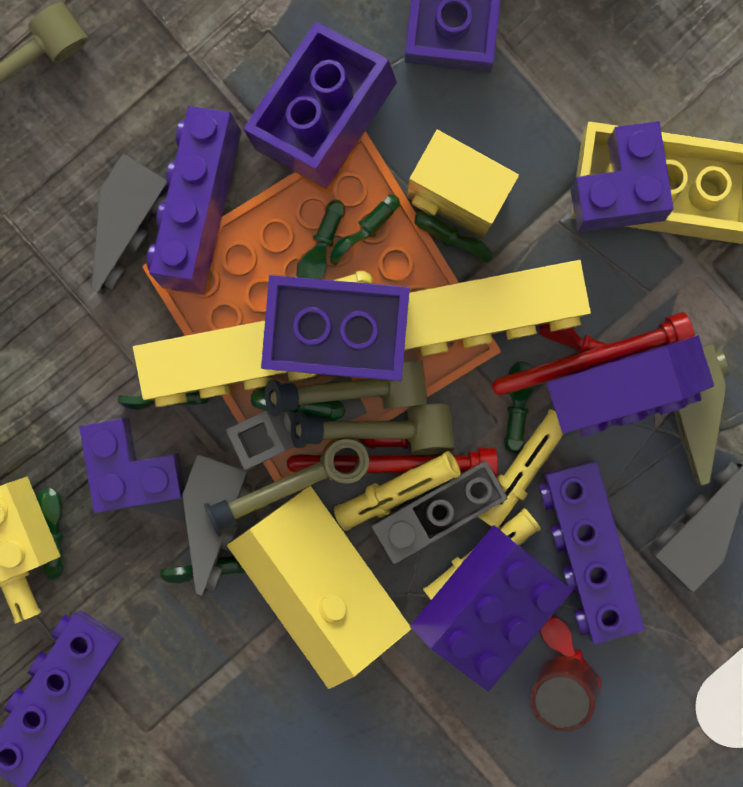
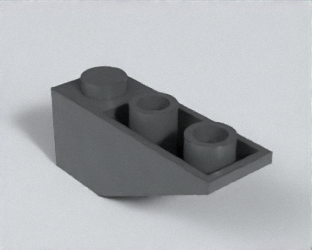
M124 153L99 191L92 290L104 295L107 288L111 291L115 290L126 272V269L122 267L130 252L137 254L145 244L150 233L145 228L154 215L157 216L160 204L166 202L169 190L165 179Z
M340 376L325 384L352 381L351 377ZM361 399L339 400L345 406L346 411L343 417L335 421H350L367 413ZM264 411L226 429L244 470L295 447L291 438V422L295 414L294 412L286 411L280 416L273 417L268 411ZM320 417L322 421H330V418Z
M198 454L182 497L196 597L203 600L206 591L214 593L223 570L222 567L216 566L221 549L230 550L227 544L234 540L238 528L234 525L222 530V536L218 537L204 504L209 503L212 506L225 499L230 503L251 493L252 486L245 484L247 471Z
M739 460L736 464L732 461L725 464L713 477L717 484L706 495L701 492L696 494L683 508L687 515L675 527L671 523L666 525L652 541L656 546L650 553L682 585L693 593L725 560L743 499V460Z
M484 461L461 473L460 477L453 478L392 511L389 515L371 523L369 526L389 561L394 565L508 498L487 461Z

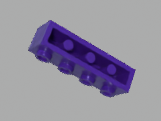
M188 106L185 120H181L178 124L176 132V143L179 146L175 161L170 162L166 175L169 190L166 202L160 204L157 212V227L159 228L156 244L150 246L147 254L149 273L164 289L202 295L205 293L241 136V129L231 112Z
M589 460L543 473L545 483L538 485L545 510L553 508L557 525L550 527L557 552L565 551L569 567L563 568L562 573L565 584L573 590L571 594L577 593L581 609L575 610L574 615L580 635L588 634L590 641L595 645L645 631L598 462L596 460Z
M82 610L76 612L72 618L67 615L62 617L51 634V637L57 640L48 655L41 651L27 672L33 677L25 691L18 688L4 708L10 715L0 728V776L17 787H28L124 638Z

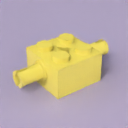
M28 476L0 486V587L13 615V621L16 624L41 613L25 577L29 575L28 571L61 557Z

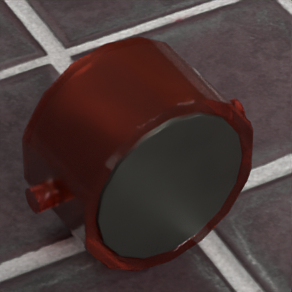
M559 656L548 660L539 669L530 694L531 709L539 722L555 731L571 732L582 728L591 720L599 695V680L594 670L587 663L575 657Z

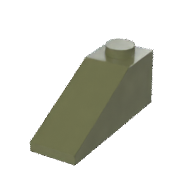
M714 344L702 346L714 387L700 392L701 401L673 411L694 484L698 485L710 483L726 391L724 376L729 375V368L722 350L716 351Z

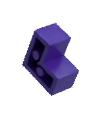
M660 121L614 127L608 139L612 172L576 177L570 189L577 233L665 221L674 209Z
M129 418L79 426L94 513L182 498L185 486L179 453L136 460Z

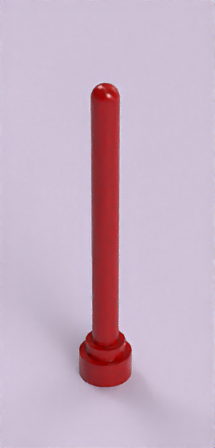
M685 312L671 315L665 318V322L658 325V329L498 378L493 382L492 390L497 395H506L659 346L695 336L693 326Z
M477 447L476 451H469L468 456H454L461 473L487 461L497 478L498 460L495 447ZM292 455L287 460V468L291 472L296 473L320 462V456L322 455ZM334 455L333 458L335 469L341 472L352 470L357 463V455ZM368 455L369 466L366 473H406L438 456Z

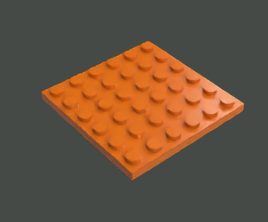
M366 131L327 189L294 172L222 216L204 295L164 289L150 275L147 263L142 266L184 336L265 321L269 275L296 277L297 264L301 256L316 244V241L313 240V235H316L325 214L324 209L326 205L336 199L343 202L345 215L341 218L332 240L333 246L326 247L327 266L321 279L336 280L356 274V271H365L371 274L372 284L410 287L409 293L459 283L429 233L423 231L414 223L415 210ZM389 194L396 195L400 200V206L376 232V236L371 237L369 235L367 238L355 243L345 252L336 266L330 262V253L336 243L347 235L359 232L362 228L358 222L364 220ZM493 337V342L490 344L464 348L463 340L447 343L448 351L421 357L419 349L404 351L403 362L423 360L426 394L429 397L499 354L501 350ZM288 374L274 376L272 379L279 381L280 384L294 383L296 387L325 384L340 376L317 374V377L291 382L288 379ZM351 377L352 381L367 380V378ZM244 383L229 385L230 394L221 395L238 423L266 411L252 406L251 394L256 389L245 390ZM381 396L360 398L367 413L350 421H390L413 406L384 409ZM322 439L321 443L306 444L304 448L293 447L263 461V464L274 482L295 473L287 468V460L290 456L322 455L325 446L333 439Z

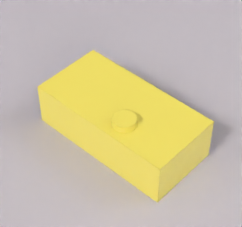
M588 121L581 138L576 177L612 172L608 139L614 127H617L616 125ZM661 132L674 209L665 221L624 227L742 244L743 144ZM573 204L570 219H575Z
M437 129L409 178L407 198L413 200L412 204L433 216L438 214L483 239L519 174Z
M311 485L227 544V547L328 689L355 677L412 629Z

